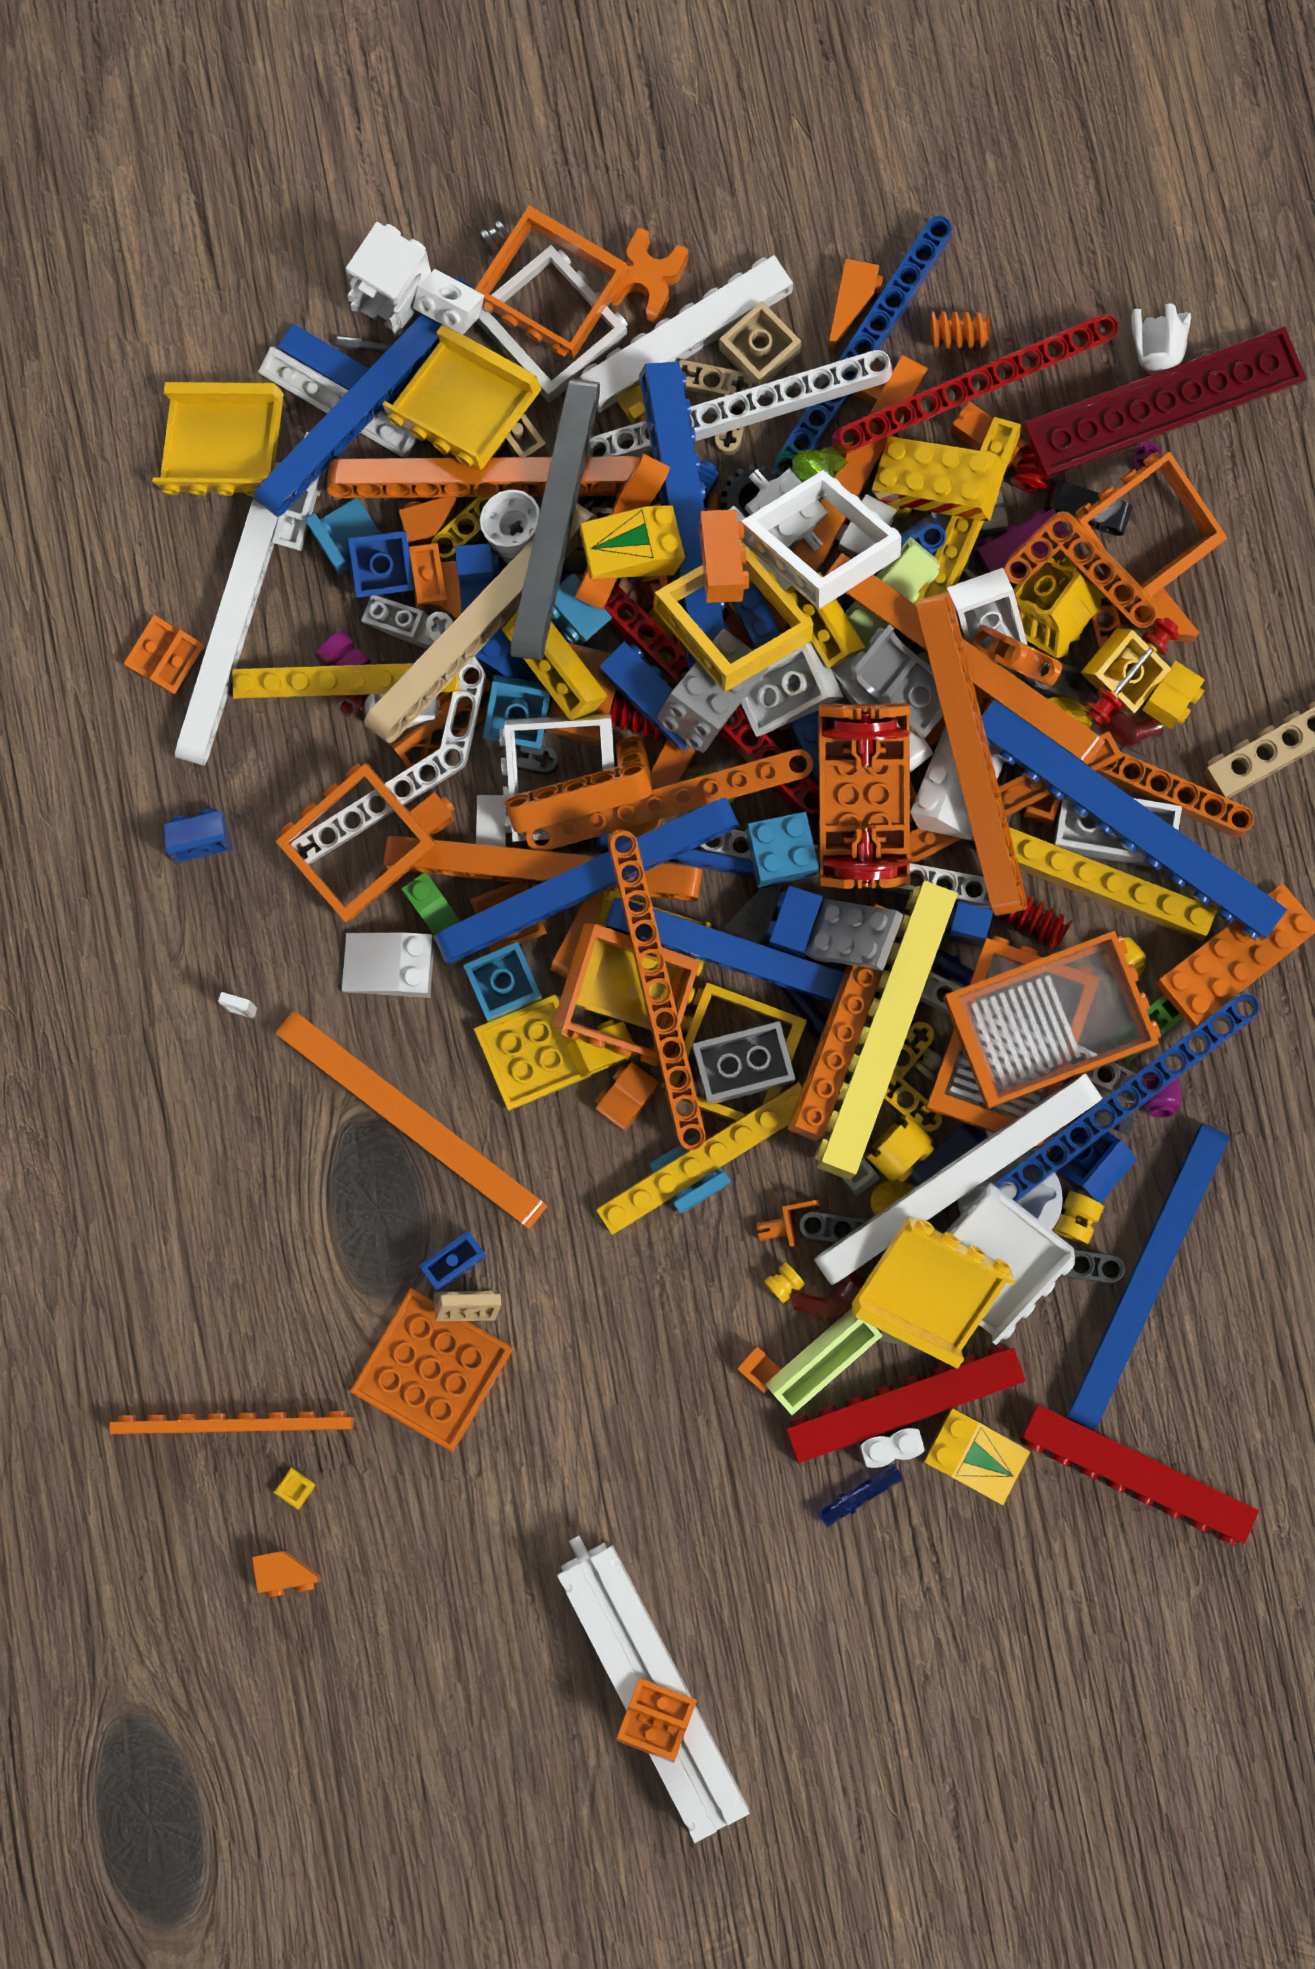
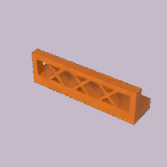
M475 669L464 677L467 684L476 683L479 680V671ZM486 677L483 694L486 691L491 694L492 684ZM445 692L437 698L440 701V708H438L439 714L434 720L425 721L407 728L395 741L388 743L407 769L440 749L442 740L438 743L430 742L431 736L435 730L445 729L453 692ZM469 697L461 698L457 704L455 715L460 711H469L467 721L462 725L454 724L453 721L452 730L454 731L452 733L455 737H461L467 732L473 708V702ZM488 705L479 708L476 725L487 717ZM415 746L423 747L421 756L411 763L405 754Z

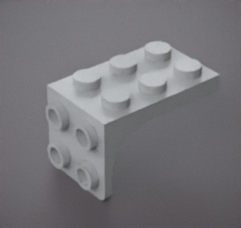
M889 625L885 630L880 627L870 639L871 643L868 646L870 649L867 653L861 650L852 661L850 681L879 704L908 702L910 705V728L925 739L943 717L932 668L898 639L894 633V627Z
M724 628L712 641L730 664L753 651ZM696 661L672 691L657 718L665 729L676 733L684 739L690 748L704 753L730 716L769 667L724 693L701 664Z
M824 899L804 954L823 966L845 972L847 964L883 971L903 914L897 910Z

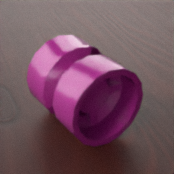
M339 631L331 636L316 652V657L324 666L371 664V660L363 651L354 649L355 643L344 631Z

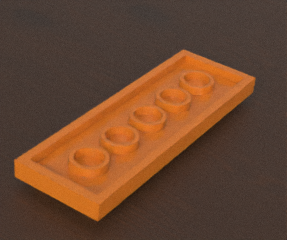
M1284 883L1268 894V896L1287 908V911L1266 939L1263 941L1259 938L1256 941L1250 939L1241 931L1243 927L1234 921L1155 983L1193 1030L1315 934V921Z

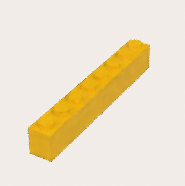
M1009 827L1019 870L1201 942L1207 937L1217 912L1216 908L1209 905L1206 906L1196 900Z

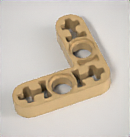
M687 360L679 361L681 372L682 369H686L688 375L696 377V371H700L699 385L694 384L695 378L686 377V388L684 389L686 391L721 398L736 393V387L733 385H737L739 380L744 381V386L748 387L743 388L741 391L753 388V381L744 372ZM708 374H715L719 377L720 382L716 387H708L703 382L704 377ZM736 406L742 413L744 412V406ZM744 427L732 431V441L736 443H730L729 447H725L724 442L720 440L726 438L727 432L715 435L717 451L728 456L735 454L741 446Z

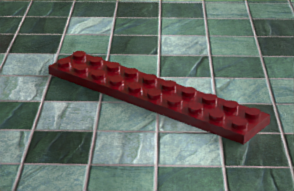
M1284 326L1028 420L1023 424V427L1045 479L1305 382L1307 378Z

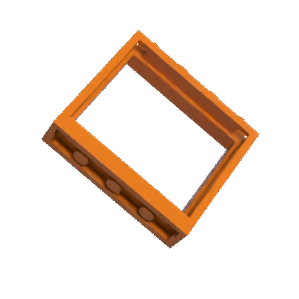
M529 205L475 290L485 295L482 310L488 313L496 312L502 316L501 320L513 328L516 326L526 330L525 334L538 343L542 340L551 345L550 349L561 357L567 355L574 359L601 317L602 312L626 278L628 264ZM532 229L612 276L571 342H568L490 295Z
M1155 452L1143 461L1145 466L1138 471L1136 469L1130 470L1120 478L1122 481L1120 485L1116 488L1113 486L1106 488L1098 495L1100 500L1093 505L1087 503L1075 512L1078 522L1103 546L1088 522L1157 469H1160L1204 536L1140 584L1151 597L1228 539L1171 452L1162 454ZM1084 543L1085 546L1087 547V549H1088L1089 552H1090V547H1089V545L1086 544V543ZM1098 564L1105 575L1111 572L1108 565ZM1122 584L1115 588L1119 596L1124 597L1131 593V589L1127 585Z
M359 763L353 766L345 774L348 779L341 785L337 783L331 785L323 793L325 799L318 805L314 802L308 805L300 813L303 818L295 825L292 822L285 825L278 832L281 837L276 840V843L345 923L355 918L438 846L370 765L366 763L362 766ZM366 777L421 842L345 907L290 842Z
M584 923L552 1026L562 1029L561 1035L578 1040L580 1035L588 1038L587 1044L603 1049L605 1044L615 1047L614 1053L631 1058L633 1053L641 1056L640 1062L656 1066L658 1058L655 1045L653 1049L570 1022L595 941L598 940L633 953L629 935L597 924ZM662 947L666 965L677 968L672 985V993L681 1025L700 960ZM649 953L644 956L646 958L657 961V956L654 953ZM664 1012L660 1027L670 1023L671 1015L669 1012ZM668 1041L664 1044L663 1053L665 1055H672L675 1041Z

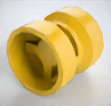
M787 1262L779 1267V1276L777 1274L769 1276L763 1281L782 1304L790 1299L792 1288L800 1290L805 1285L801 1277Z

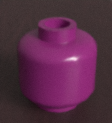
M1154 1076L1145 1080L1147 1089H1154L1158 1085ZM1176 1079L1146 1102L1143 1108L1156 1118L1173 1116L1174 1112L1181 1107L1180 1081Z

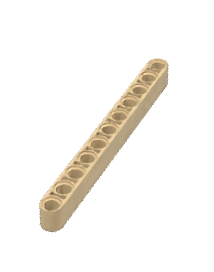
M578 503L576 504L565 559L582 542L579 525L597 519L595 514ZM534 538L374 705L365 717V727L387 743L395 741L514 615L519 608Z

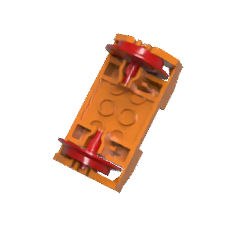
M909 703L818 704V857L820 885L851 889L854 885H857V888H862V886L876 888V885H879L881 888L910 885ZM836 717L834 719V727L825 730L830 718Z

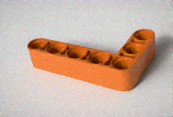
M643 453L622 486L609 516L649 506L663 485L670 466ZM587 566L574 597L602 610L617 578L591 579Z
M1061 511L1054 514L1007 560L1005 573L1009 581L1019 584L1027 581L1061 549L1135 626L1140 628L1149 627L1156 619L1157 603L1068 512ZM1058 521H1064L1069 525L1070 530L1067 533H1058L1054 528V524ZM1038 541L1044 542L1048 546V551L1042 554L1037 553L1032 545ZM1084 542L1089 545L1090 552L1084 555L1079 554L1074 546L1077 543ZM1017 561L1025 564L1027 571L1021 574L1016 573L1012 570L1011 564ZM1101 563L1106 564L1110 567L1111 572L1108 575H1099L1095 571V566ZM1122 584L1127 585L1131 589V593L1128 596H1119L1115 588ZM1139 606H1147L1152 613L1150 616L1143 618L1138 616L1135 610Z
M629 736L616 744L617 767L520 793L508 798L504 805L514 832H528L640 801L650 796L653 791L650 764L641 737Z

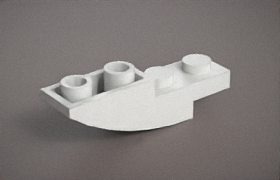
M327 468L293 505L278 518L272 543L302 551L308 530L305 519L312 515L316 498L321 493Z
M376 595L370 597L361 619L363 623L425 649H428L434 643L426 629V621L430 615H427L422 610ZM438 619L435 622L437 627L433 630H438L443 634L446 631L444 626L448 622H442Z

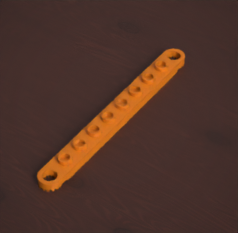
M802 749L779 753L653 789L650 796L640 801L542 827L550 835L549 842L545 845H539L534 841L533 834L535 830L527 832L526 840L533 850H552L598 837L601 833H612L618 829H626L700 808L721 798L732 799L805 778L812 771L813 760L810 754ZM796 755L803 756L807 761L806 769L802 772L792 771L789 766L792 757Z

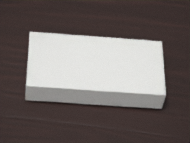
M477 795L476 844L506 847L505 816H507L503 795Z
M224 992L220 994L218 1002L226 1011L248 1018L255 1017L257 1007L250 1000Z

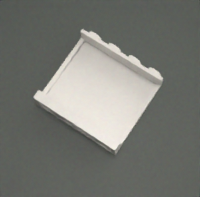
M991 1182L946 1231L956 1236L960 1243L965 1246H976L987 1257L996 1260V1258L1001 1259L1011 1266V1271L1016 1281L1015 1284H1005L979 1323L982 1328L992 1335V1341L995 1345L1002 1338L1006 1340L1012 1335L1016 1328L1015 1324L1022 1317L1027 1318L1034 1310L1035 1302L1041 1296L1046 1297L1053 1290L1057 1278L1061 1274H1068L1075 1264L1074 1248Z

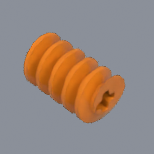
M931 311L930 340H932L934 348H938L941 340H944L947 349L950 348L952 340H955L958 349H961L964 341H967L969 349L973 348L975 341L979 342L981 349L985 348L987 341H989L990 333L989 312L983 321L980 312L975 313L973 320H971L969 312H964L961 320L958 313L953 312L950 320H948L946 312L941 311L937 320L934 311Z

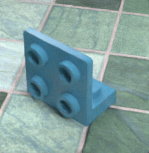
M359 498L351 500L320 520L315 513L305 519L309 530L339 576L350 570L346 537L380 533Z
M698 1134L690 1138L686 1142L694 1141L697 1138ZM679 1145L651 1162L650 1167L655 1172L689 1150ZM720 1167L695 1184L682 1190L670 1200L679 1215L730 1185L731 1181L726 1172H723Z

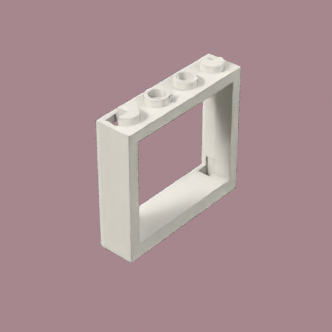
M550 245L495 291L492 296L504 303L551 263L554 264L592 307L601 293L599 291L595 293L588 286L590 282L580 270L575 272L569 265L571 264L570 259L562 250L557 252ZM606 306L601 317L612 330L551 381L491 313L481 309L480 316L475 321L511 362L537 376L541 387L539 393L549 404L567 389L570 379H579L582 371L587 366L593 363L597 364L627 338L626 326L628 325L618 312L614 314Z
M824 470L742 520L744 529L742 543L754 551L758 557L818 609L901 557V535L899 532L886 524L875 511L867 508L856 495L848 492L837 479L832 478ZM821 497L876 542L875 545L823 578L769 532L770 529Z
M611 713L588 715L572 721L567 716L505 720L504 728L499 729L500 746H506V757L501 758L502 775H508V786L503 787L504 803L508 798L519 794L515 731L600 726L602 769L607 770L615 767ZM505 816L506 832L512 833V842L527 841V832H514L509 816ZM539 828L534 831L533 839H550V835L547 830Z

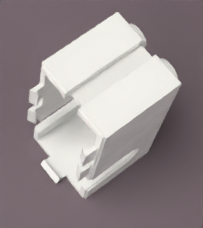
M376 222L345 268L347 276L352 279L350 281L351 291L347 296L348 300L352 302L350 305L352 311L358 312L359 310L374 320L378 316L387 320L384 324L385 327L392 330L396 337L397 334L401 336L420 316L421 312L413 309L418 285L431 273L427 252L425 251L426 248L420 242L414 239L408 241L400 236V231L392 225L386 224L384 226Z

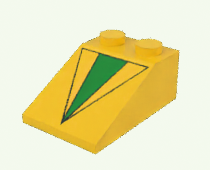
M673 505L645 506L579 525L591 579L675 575L685 559Z
M952 1408L949 1409L922 1463L1003 1505L1030 1451Z

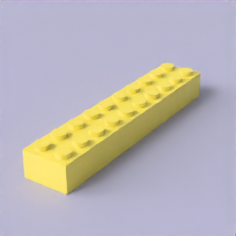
M924 881L920 888L914 887L913 892L910 893L905 909L910 910L909 915L905 914L896 934V937L900 938L899 942H894L886 964L890 965L888 971L884 970L876 990L880 994L878 999H873L866 1020L870 1022L868 1027H863L856 1047L860 1049L858 1055L853 1054L846 1073L850 1077L848 1082H843L836 1100V1103L839 1104L838 1110H833L826 1131L829 1132L827 1140L822 1139L816 1150L814 1159L819 1160L816 1168L851 1180L857 1174L957 898V892Z

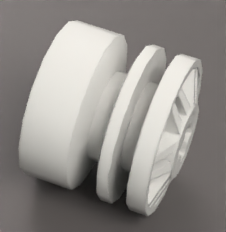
M513 489L499 492L489 499L483 507L480 524L481 530L493 550L498 552V558L509 564L534 538L540 508L533 497L524 491Z

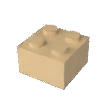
M761 301L719 339V351L739 371L744 372L752 380L753 385L757 387L769 382L801 352L802 341Z

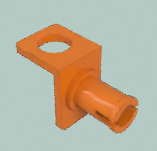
M813 1200L783 1206L781 1219L757 1222V1230L770 1229V1231L758 1233L759 1240L764 1241L786 1236L790 1247H797L798 1242L792 1211L819 1206V1201Z

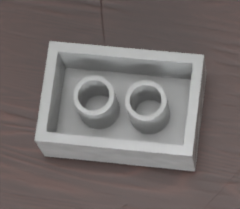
M780 1021L692 1044L707 1106L795 1082V1075Z

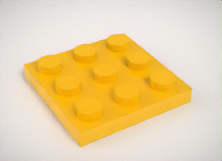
M556 994L474 1028L508 1111L591 1077L589 1075L581 1078L567 1047L574 1039L561 1035L562 1029L552 1026L559 1005Z

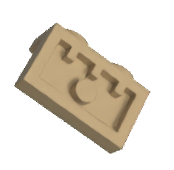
M437 1291L434 1294L436 1321H493L496 1319L501 1307L500 1294H494L492 1291Z

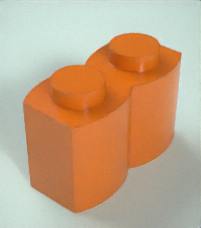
M633 1062L627 1067L623 1064L613 1076V1079L616 1081L610 1090L604 1088L595 1100V1103L598 1104L596 1112L624 1133L660 1087V1082Z

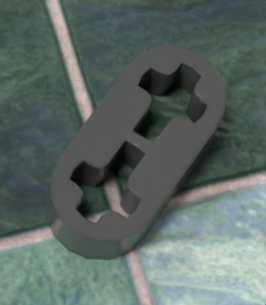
M516 744V748H520L521 754L529 756L528 759L518 758L517 770L549 775L557 769L558 757L552 748L541 746V749ZM506 746L503 750V757H506ZM544 754H548L549 759L553 763H549L546 765V768H542L541 763L533 760V757L543 758Z

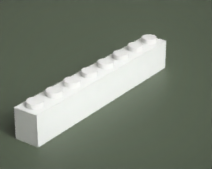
M775 255L768 259L765 257L759 259L752 265L751 270L744 274L741 272L735 274L728 280L727 285L720 289H711L703 296L704 299L695 305L694 303L685 305L677 316L672 319L665 318L656 324L653 331L648 334L641 333L631 340L629 346L622 350L621 348L613 350L607 355L606 360L600 364L593 363L587 366L582 371L580 380L600 382V397L597 411L600 413L617 402L618 397L640 384L639 374L645 364L685 360L722 337L759 302L763 301L770 307L791 294L793 282Z

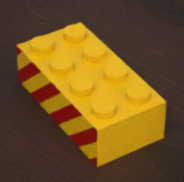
M888 436L872 491L879 501L887 505L990 522L1006 467L996 453Z

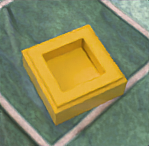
M290 1468L273 1493L299 1510L316 1484L294 1468Z

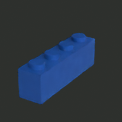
M623 642L599 666V672L683 754L689 748L685 740L676 733L665 729L657 718L676 686L674 685L671 688L664 681L666 676L655 665L650 667L642 660L645 655L634 644L629 647Z

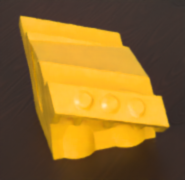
M1062 550L1054 554L1027 581L1019 583L1013 590L1026 640L1055 658L1068 656L1070 642L1080 640V634L1092 616L1100 612L1102 598L1107 597ZM1095 570L1099 575L1104 576V574Z

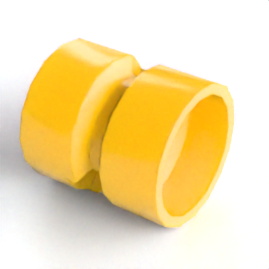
M1069 1191L1062 1206L1065 1212L1060 1214L1052 1230L1070 1240L1088 1245L1094 1232L1092 1223L1099 1221L1105 1206L1082 1194ZM1076 1217L1081 1219L1078 1224L1075 1223Z

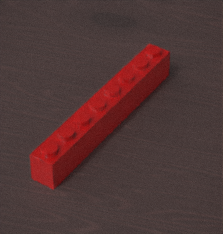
M1005 1344L989 1349L990 1356L979 1360L977 1354L964 1358L958 1369L950 1370L947 1364L931 1370L933 1376L922 1380L919 1374L903 1380L904 1387L893 1390L891 1384L875 1390L876 1397L865 1400L864 1395L847 1400L848 1407L837 1410L836 1406L833 1405L819 1410L820 1417L808 1420L807 1415L790 1421L791 1427L787 1428L786 1432L797 1462L801 1463L1026 1382L1014 1347L1006 1349Z
M1035 1405L1020 1437L1027 1441L1025 1447L1040 1454L1044 1449L1054 1454L1052 1460L1069 1467L1070 1463L1082 1467L1080 1470L1081 1474L1094 1480L1101 1476L1109 1480L1108 1487L1121 1493L1128 1489L1137 1494L1135 1499L1148 1506H1152L1153 1502L1164 1507L1163 1513L1178 1520L1182 1515L1192 1520L1190 1526L1207 1533L1208 1529L1220 1533L1218 1536L1219 1540L1235 1546L1236 1542L1245 1544L1260 1511L1040 1405Z

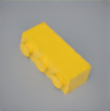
M792 585L784 590L793 596L795 604L801 611L808 613L814 624L811 642L827 668L845 663L866 648L837 599L818 609Z

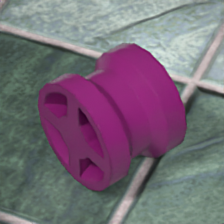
M1151 442L1140 444L1135 449L1131 458L1132 469H1136V471L1141 469L1145 464L1140 461H1144L1155 452L1162 454L1161 449Z

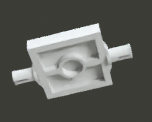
M790 468L780 477L770 482L757 469L748 478L752 480L760 491L746 505L745 509L752 515L802 484V482ZM816 500L770 529L769 532L787 548L793 543L804 539L815 552L824 543L816 536L813 529L816 523L827 515L828 511Z

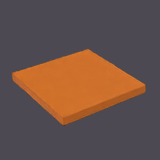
M410 1288L349 1392L453 1453L514 1348L468 1321H436L434 1301Z

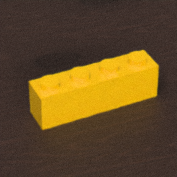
M518 611L502 628V631L510 641H512ZM551 621L543 659H523L569 720L572 721L591 715L608 695Z

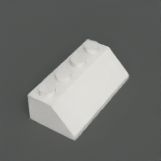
M945 725L910 813L921 830L973 841L974 836ZM990 746L989 749L998 779L1004 761L998 756L1000 752Z

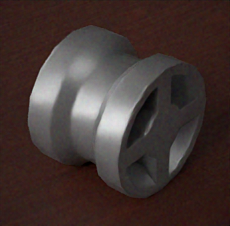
M498 220L493 223L491 229L479 232V236L489 253L496 257L509 237V233Z
M927 1048L923 1053V1059L920 1062H915L912 1067L920 1076L934 1085L943 1059Z

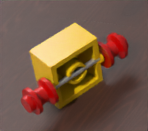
M1166 617L1164 619L1156 618L1153 622L1156 629L1152 634L1144 633L1142 639L1131 629L1116 628L1080 673L1097 689L1099 696L1095 703L1088 702L1085 705V709L1088 711L1086 716L1096 725L1101 723L1108 725L1111 721L1108 714L1112 709L1135 713L1171 670L1156 653L1165 655L1168 652L1165 646L1169 640L1176 641L1180 637L1177 632L1179 628L1172 620Z

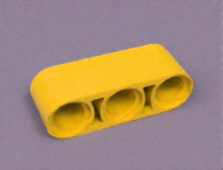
M478 497L432 539L431 544L438 543V548L446 543L453 546V549L448 554L439 553L441 562L456 561L455 546L475 545L485 536L480 524L481 509L491 497ZM469 524L474 527L473 532L468 535L459 532L463 525Z

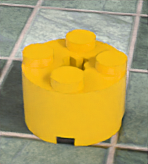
M907 1114L901 1117L904 1121L902 1125L898 1126L894 1123L874 1143L872 1148L875 1150V1153L872 1155L867 1152L865 1156L890 1182L895 1180L901 1183L904 1182L914 1171L911 1166L919 1159L924 1161L935 1149L931 1145L933 1139Z

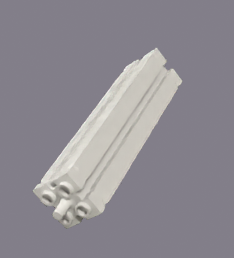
M580 1536L570 1540L569 1543L577 1558L561 1566L563 1572L557 1576L625 1709H628L639 1678L691 1697L614 1546L612 1545L607 1548L605 1543L587 1551ZM695 1705L674 1763L649 1754L694 1843L750 1814L744 1797Z

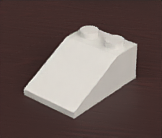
M1003 568L947 588L954 604L962 638L971 644L979 626L986 625L1028 645L1015 594ZM991 635L984 639V648L989 647L991 644Z
M807 643L770 665L741 704L756 737H759L818 711V704L833 703L844 696L831 668L826 667L813 643Z
M403 932L346 933L342 992L430 998L435 943L433 935Z

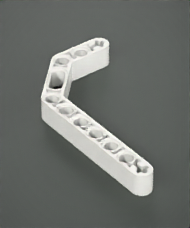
M443 612L431 614L426 621V629L434 642L442 635L440 631L433 630L437 627L435 622L438 619L442 622L447 621L448 623L444 626L445 630L454 622ZM475 656L459 672V692H453L440 749L385 783L403 805H406L463 769L467 763L486 682L485 671ZM471 668L477 669L479 671V680L474 684H467L464 680L465 672ZM469 697L473 702V708L467 732L462 737H455L452 733V726L457 704L461 698ZM450 750H458L461 755L460 762L455 766H449L445 760V756ZM432 765L435 768L436 775L432 781L425 782L421 778V770L424 766ZM401 781H407L411 787V791L406 797H399L396 793V786ZM375 789L295 839L291 844L300 852V845L308 847L314 843L310 839L313 836L315 843L322 850L319 851L317 847H313L307 852L308 858L303 857L308 864H311L395 811L386 800V807L382 812L375 813L372 810V800L375 797L381 796ZM352 812L358 813L361 818L359 826L354 829L349 828L346 823L347 816ZM326 828H332L336 834V838L331 844H325L321 838V834Z

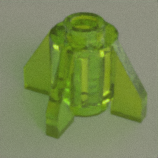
M809 449L800 451L794 457L792 472L802 483L822 470L832 478H835L836 474L832 470L834 469L838 473L848 461L839 453Z

